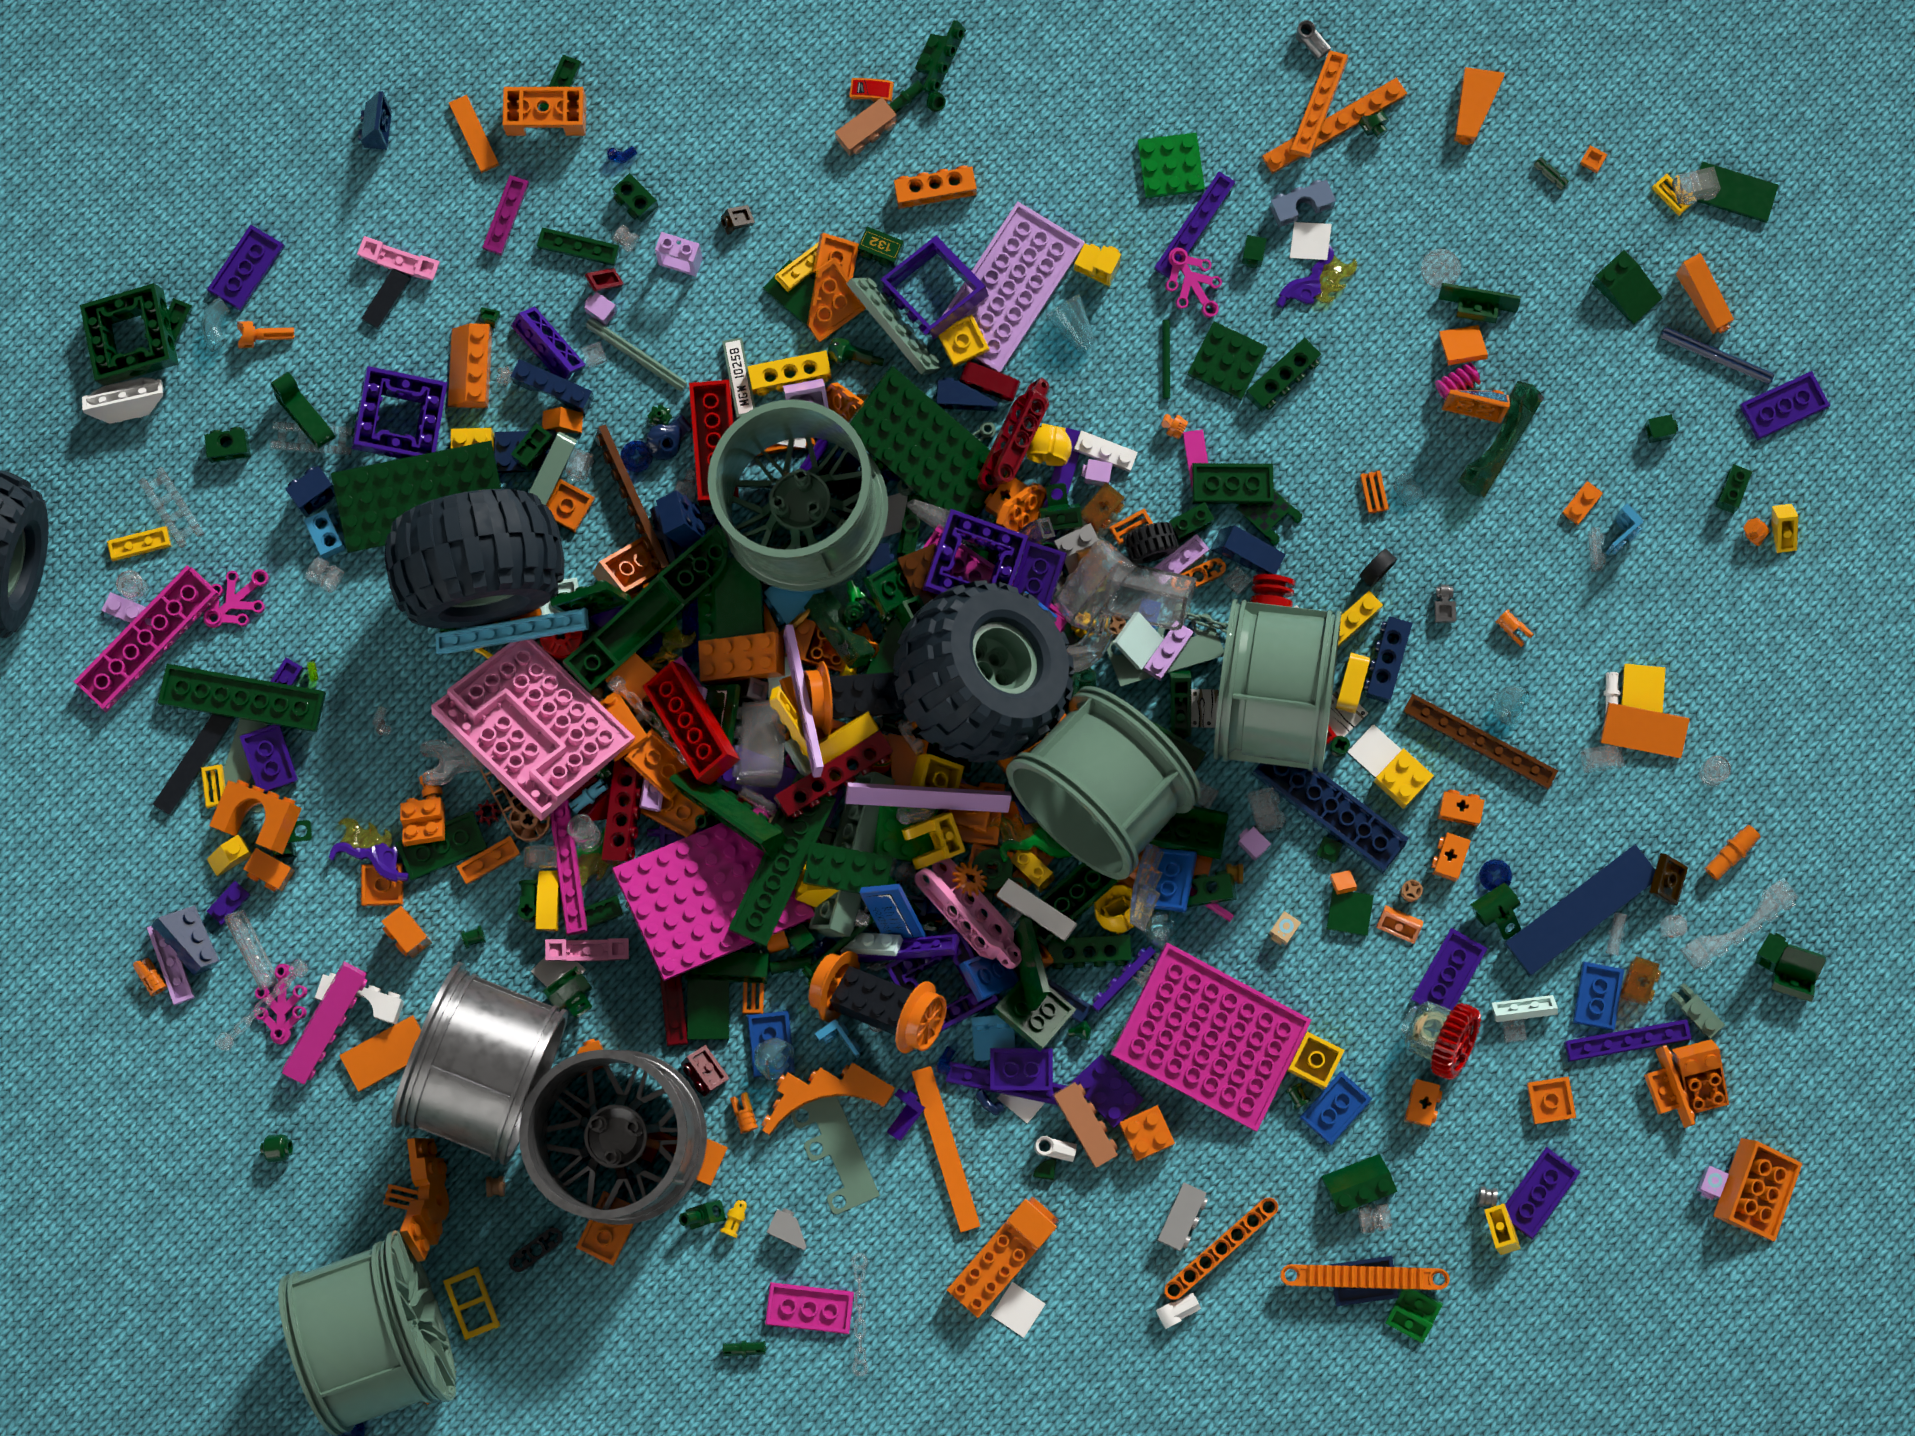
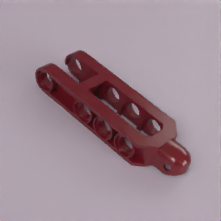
M1041 377L1030 384L1025 394L1019 396L1012 404L978 475V485L982 490H993L999 484H1005L1015 478L1049 406V401L1046 397L1049 391V383ZM1017 410L1021 411L1019 418L1016 416ZM1029 421L1031 423L1030 429L1026 428ZM1009 426L1013 427L1011 435L1008 431ZM1021 438L1023 439V445H1019ZM1001 443H1005L1003 448H1001ZM1007 470L1008 476L1007 478H1004L1003 475ZM986 475L992 478V485L986 483Z

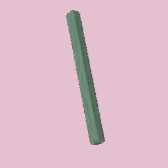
M590 318L587 321L586 327L658 377L679 391H683L686 388L687 382L594 318Z

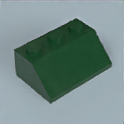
M1380 1154L1321 1176L1336 1215L1398 1192L1390 1171Z

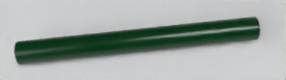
M1170 320L1162 321V399L1165 400L1170 399Z

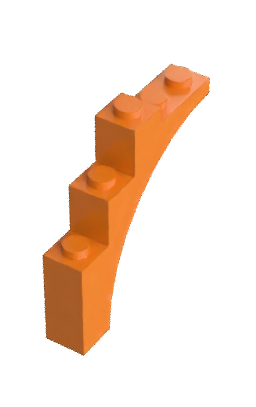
M853 1062L850 1066L846 1065L841 1073V1076H843L842 1080L821 1067L818 1071L814 1070L808 1079L811 1082L809 1085L787 1072L786 1076L781 1075L776 1084L778 1086L777 1091L783 1097L776 1099L772 1106L775 1110L771 1116L767 1115L761 1124L764 1127L762 1131L771 1136L778 1125L793 1111L807 1103L826 1097H858L870 1100L885 1108L896 1089Z

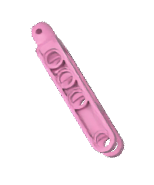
M948 858L932 864L933 872L930 869L923 868L916 873L915 883L981 957L992 960L997 958L1008 969L1016 968L1022 960L1021 951L1013 942L1014 928L980 891L978 896L972 892L974 902H972L967 896V891L962 894L963 889L955 888L958 883L952 882V879L957 877L953 876L952 872L958 871L955 869L957 865L952 859ZM940 863L946 866L947 871L941 869ZM923 875L929 878V884L924 881ZM951 905L956 908L957 914L951 911ZM981 909H985L987 911L988 917H985L982 914ZM964 921L971 925V930L965 927ZM995 924L1001 927L1002 933L996 930ZM978 936L984 939L985 945L979 942Z

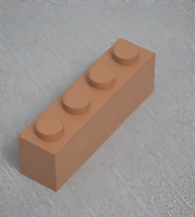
M1073 1082L1054 1093L1053 1097L1091 1163L1097 1168L1116 1157L1118 1147L1112 1138L1109 1140L1105 1132L1108 1130L1103 1121L1098 1122L1094 1114L1097 1111L1091 1102L1087 1103L1084 1098L1087 1094L1082 1085H1077L1076 1082Z

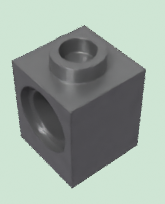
M753 677L740 682L739 702L752 707L765 702L769 683Z

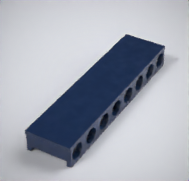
M1260 763L1252 773L1253 776L1382 874L1408 842L1409 838L1324 773L1318 772L1317 768H1313L1312 772L1305 768Z
M1633 845L1506 941L1504 946L1510 950L1530 977L1652 884L1656 869L1637 845Z

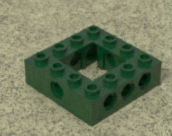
M155 283L80 305L94 380L107 386L179 365L164 289ZM141 316V319L144 320L145 338L148 339L150 351L139 347L136 348V351L117 354L112 324Z

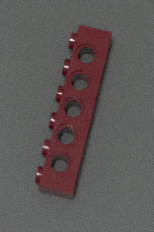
M878 731L823 765L821 777L814 778L812 773L776 794L774 800L786 819L790 817L796 819L804 813L803 809L810 806V808H813L821 803L820 799L827 795L829 798L839 791L837 788L845 785L847 787L848 782L854 783L856 776L861 773L865 776L874 770L873 766L877 763L883 765L891 759L890 755H892L893 750L881 731ZM872 751L875 758L872 760L865 758L864 752ZM847 762H855L857 764V769L849 770L847 768ZM831 772L838 773L840 780L832 781L829 774ZM812 784H821L823 790L815 792L812 789ZM794 795H804L805 801L803 803L796 802Z
M628 753L616 762L614 761L601 858L607 864L621 865L635 858L634 841L638 836L636 826L637 819L640 818L641 814L639 803L644 777L632 766H628V762L624 759ZM632 778V783L626 786L627 780ZM629 798L628 805L623 806V802ZM627 818L626 824L620 827L621 821ZM624 838L623 845L618 847L619 840Z

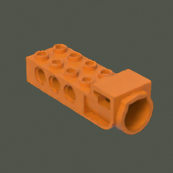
M1033 1196L1029 1200L1025 1198L1002 1227L948 1287L947 1291L979 1318L1056 1230V1224L1060 1220Z

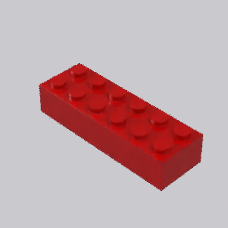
M729 380L689 383L697 493L700 506L711 505L708 492V471L711 457L720 438L734 423ZM735 487L733 496L740 498L739 487Z
M671 661L642 686L697 780L711 785L740 760L684 666Z

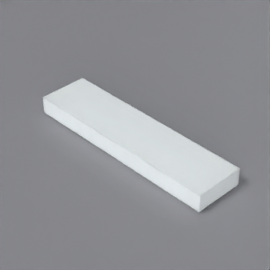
M1009 878L997 894L998 898L1028 918L1030 917L1031 920L1063 941L1067 940L1077 926L1076 922Z

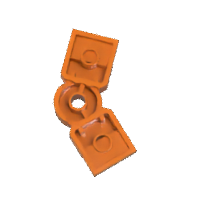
M430 1138L407 1139L411 1178L414 1186L419 1187L418 1201L410 1202L400 1234L417 1262L425 1261L430 1245L438 1244L443 1232L442 1220L446 1219L449 1212V1197L444 1185L447 1166L444 1158H436L437 1146L434 1139Z

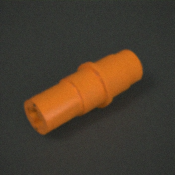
M1747 825L1732 839L1727 840V844L1719 851V854L1704 868L1705 871L1718 881L1732 866H1735L1742 858L1745 859L1747 857L1746 854L1761 838L1760 834L1752 826Z

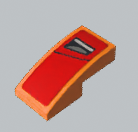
M852 78L849 97L852 100L871 99L873 102L883 97L886 102H891L894 82L871 78Z

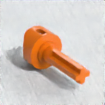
M237 321V329L242 334L238 341V348H254L256 340L294 339V328L255 329L253 321Z

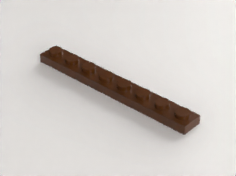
M606 424L599 426L595 435L596 442L604 451L603 457L606 464H610L613 480L619 484L621 498L625 499L628 504L627 511L636 522L635 529L638 534L642 535L644 549L651 555L652 567L660 573L669 566V563Z
M1415 694L1411 695L1402 712L1547 790L1558 773V770Z

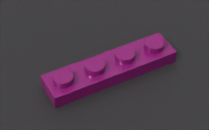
M509 176L484 241L483 250L503 255L528 189L529 181Z

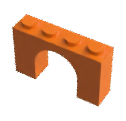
M228 780L209 826L236 836L247 812L255 805L263 804L265 821L256 844L283 854L302 808L294 805L296 801L284 797L281 800L279 799L280 795L271 791L265 794L264 789L253 785L251 789L248 788V783L237 780L236 783Z

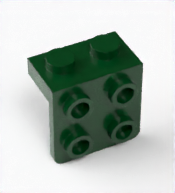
M1788 944L1773 972L1771 989L1797 997L1800 1000L1812 1002L1815 994V983L1826 962V957Z

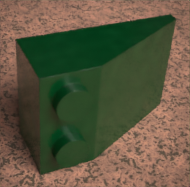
M1625 250L1605 266L1592 281V284L1633 325L1662 300V296L1640 265Z

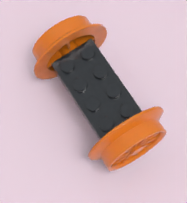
M820 661L817 670L804 671L803 673L815 728H821L826 736L831 732L832 719L857 718L866 712H869L871 716L905 714L904 709H906L904 700H898L895 688V681L899 677L894 675V672L829 677L825 662ZM907 718V721L911 729H916L918 725L915 723V721L910 723Z
M846 951L841 955L835 953L827 955L818 965L809 988V1003L811 1007L819 1011V1016L823 1021L832 1022L843 1014L896 1036L897 1049L901 1053H909L914 1049L925 1051L930 1048L937 1039L946 1016V1000L943 996L936 994V988L933 983L929 981L922 982L912 991L861 971L858 955L852 951Z

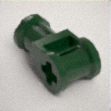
M521 880L519 881L521 886L520 905L517 911L523 921L531 923L536 920L535 886L537 881ZM527 908L533 911L529 913V916H526L524 913L527 911Z

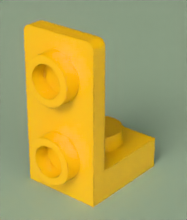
M1018 850L1010 858L1012 864L1033 882L1034 887L1040 893L1055 880L1053 872L1030 851Z

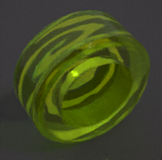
M307 662L310 681H318L315 662Z

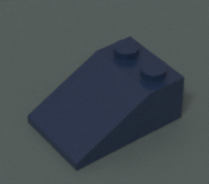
M378 91L365 103V110L361 111L363 127L359 129L358 139L364 148L388 149L392 111L383 91Z

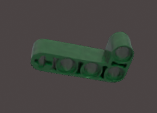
M289 372L271 382V387L277 401L317 449H320L336 438L331 428L299 391L295 379Z

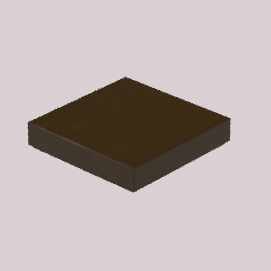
M1660 853L1649 893L1670 905L1677 906L1688 867L1669 855Z

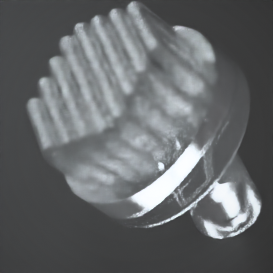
M1668 915L1660 919L1661 937L1678 938L1687 931V921L1682 915Z

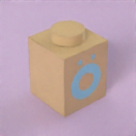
M1284 911L1269 932L1272 936L1271 939L1279 945L1282 943L1286 945L1301 922Z

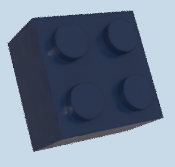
M319 466L309 468L303 477L292 480L285 489L306 518L336 497L333 484Z
M675 490L656 500L663 532L667 537L683 549H687L704 536L703 531L705 527L700 520V508L696 503L691 502L686 495H682Z

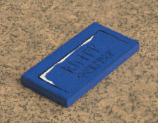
M900 884L861 887L860 895L881 934L901 935L902 939L927 937Z

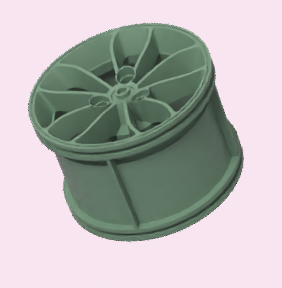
M1233 599L1220 680L1214 739V760H1219V757L1222 756L1223 761L1231 759L1305 768L1312 772L1313 768H1318V772L1322 773L1342 611H1337V615H1334L1332 610L1322 611L1247 602V600H1242L1240 604L1238 599Z
M1085 686L1071 698L1069 702L1070 712L1029 753H1019L1007 765L1006 774L1014 793L1022 805L1058 844L1093 870L1107 877L1123 880L1137 868L1139 862L1138 855L1176 813L1189 812L1200 800L1201 788L1187 760L1155 724L1116 695L1097 687Z

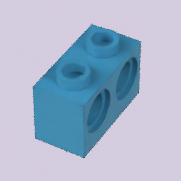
M325 509L304 519L315 545L324 560L346 550L343 544L345 543L342 531H337L335 525H338V522L333 513L329 515ZM321 521H327L325 528H318V524ZM329 539H336L333 546H326Z

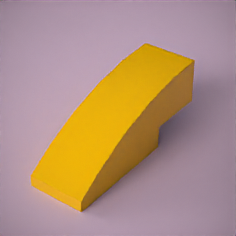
M869 712L837 728L832 734L818 741L823 765L879 730L878 725Z
M557 870L539 871L536 901L537 931H558L560 885Z

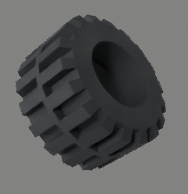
M1158 522L1131 531L1123 538L1130 563L1143 564L1162 559L1179 548L1172 524L1168 522Z

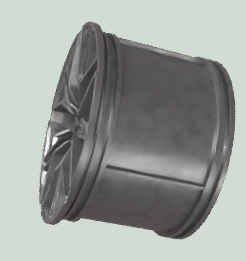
M458 962L457 965L453 966L439 989L422 1025L421 1033L414 1044L394 1101L391 1126L399 1128L402 1124L405 1126L410 1124L412 1129L420 1128L488 1155L495 1162L500 1159V1163L506 1165L520 1142V1122L526 1101L538 1081L552 1068L566 1027L568 1010L562 1009L559 1012L560 1008L558 1006H550L482 979L477 974L473 973L470 975V971L466 970V965Z
M594 1050L579 1053L561 1061L551 1068L535 1085L526 1101L521 1116L519 1131L520 1150L531 1180L541 1193L558 1207L572 1214L600 1223L614 1225L635 1224L647 1221L666 1212L676 1205L692 1187L702 1168L706 1154L707 1125L702 1105L694 1089L682 1074L668 1063L652 1055L637 1051ZM627 1063L635 1065L625 1092H623L608 1064ZM599 1066H603L618 1096L615 1105L605 1106L601 1109L597 1107L592 1070ZM640 1067L644 1070L637 1096L628 1106H625ZM587 1072L590 1105L565 1089L573 1080ZM649 1073L662 1086V1089L642 1097ZM564 1092L586 1107L592 1116L590 1120L559 1098L560 1094ZM667 1093L673 1107L659 1122L646 1125L643 1117L638 1113L639 1109L644 1103ZM556 1101L579 1118V1120L548 1126L550 1114ZM675 1114L677 1128H662ZM580 1125L586 1128L584 1133L586 1146L582 1149L547 1144V1132ZM678 1132L677 1140L660 1141L648 1138V1134ZM677 1144L674 1158L662 1145ZM646 1147L658 1150L671 1163L664 1178L642 1169L638 1163ZM548 1150L579 1155V1157L556 1175L549 1159ZM590 1154L592 1157L588 1166L562 1184L559 1179ZM600 1164L605 1167L615 1168L618 1176L603 1209L592 1206L596 1173ZM627 1166L637 1177L643 1197L638 1201L625 1169ZM590 1171L587 1202L584 1203L565 1187ZM642 1176L659 1183L648 1195L646 1194ZM625 1182L633 1204L609 1210Z

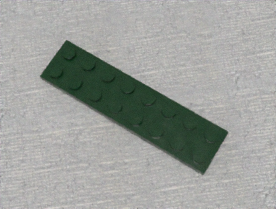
M167 664L157 703L170 707L317 732L326 692Z
M812 787V789L815 792H821L820 790ZM794 795L796 802L803 803L805 801L804 795ZM824 796L820 799V804L813 808H810V806L803 809L804 813L796 819L792 817L786 819L783 814L778 825L785 830L783 834L788 840L773 858L764 853L728 928L729 931L767 947L807 863L810 843L817 842L837 798Z

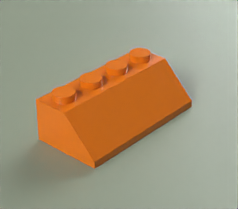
M469 323L452 329L448 407L488 408L492 329L490 324Z

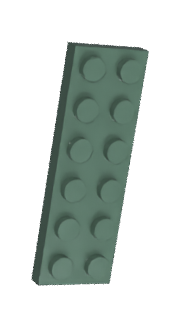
M851 278L846 283L921 375L935 374L942 368L938 364L939 360L937 357L927 351L926 344L913 334V328L909 324L904 323L899 311L890 306L889 299L876 289L877 285L872 279Z

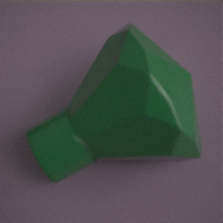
M1085 1020L1075 1028L1068 1029L1069 1037L1077 1036L1089 1041L1091 1036L1089 1023Z

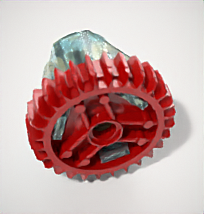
M1426 1001L1418 1007L1413 1006L1409 1010L1402 1025L1401 1038L1405 1040V1046L1408 1051L1431 1061L1433 1073L1445 1079H1455L1462 1072V1068L1465 1067V1063L1468 1061L1470 1054H1472L1473 1047H1475L1474 1044L1477 1040L1479 1027L1481 1026V1014L1476 1008L1463 1003L1457 1004L1453 1010H1450L1433 1002Z

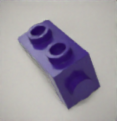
M899 1088L895 1096L906 1106L887 1130V1133L901 1141L925 1107L916 1101L919 1097L908 1090L906 1093Z

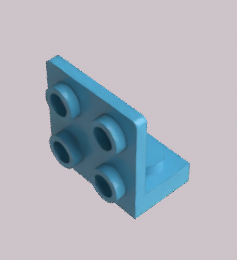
M1628 503L1621 508L1615 517L1617 525L1622 530H1626V532L1611 544L1605 552L1607 556L1612 552L1614 555L1617 554L1627 543L1626 540L1632 541L1642 530L1640 526L1644 520Z
M999 1016L971 1017L975 1061L990 1060V1048H1015L1014 1029Z
M835 1019L815 1033L820 1044L823 1042L826 1044L830 1043L836 1038L835 1034L839 1033L855 1058L858 1059L860 1057V1047L854 1038L850 1040L847 1037L849 1032L842 1021L838 1023Z

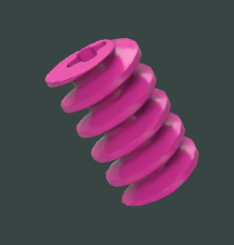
M1469 362L1468 365H1462V369L1457 368L1455 373L1450 372L1448 377L1443 376L1441 381H1435V386L1440 396L1445 399L1450 390H1467V385L1473 389L1474 381L1478 385L1481 382L1477 369Z

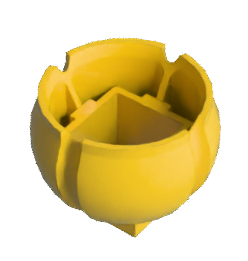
M1042 423L1038 427L1026 452L1027 459L1039 464L1045 461L1048 466L1066 465L1072 451L1071 440L1065 432L1066 428Z
M1114 885L1094 903L1097 921L1104 929L1117 933L1118 936L1140 924L1141 902L1132 889L1127 886Z

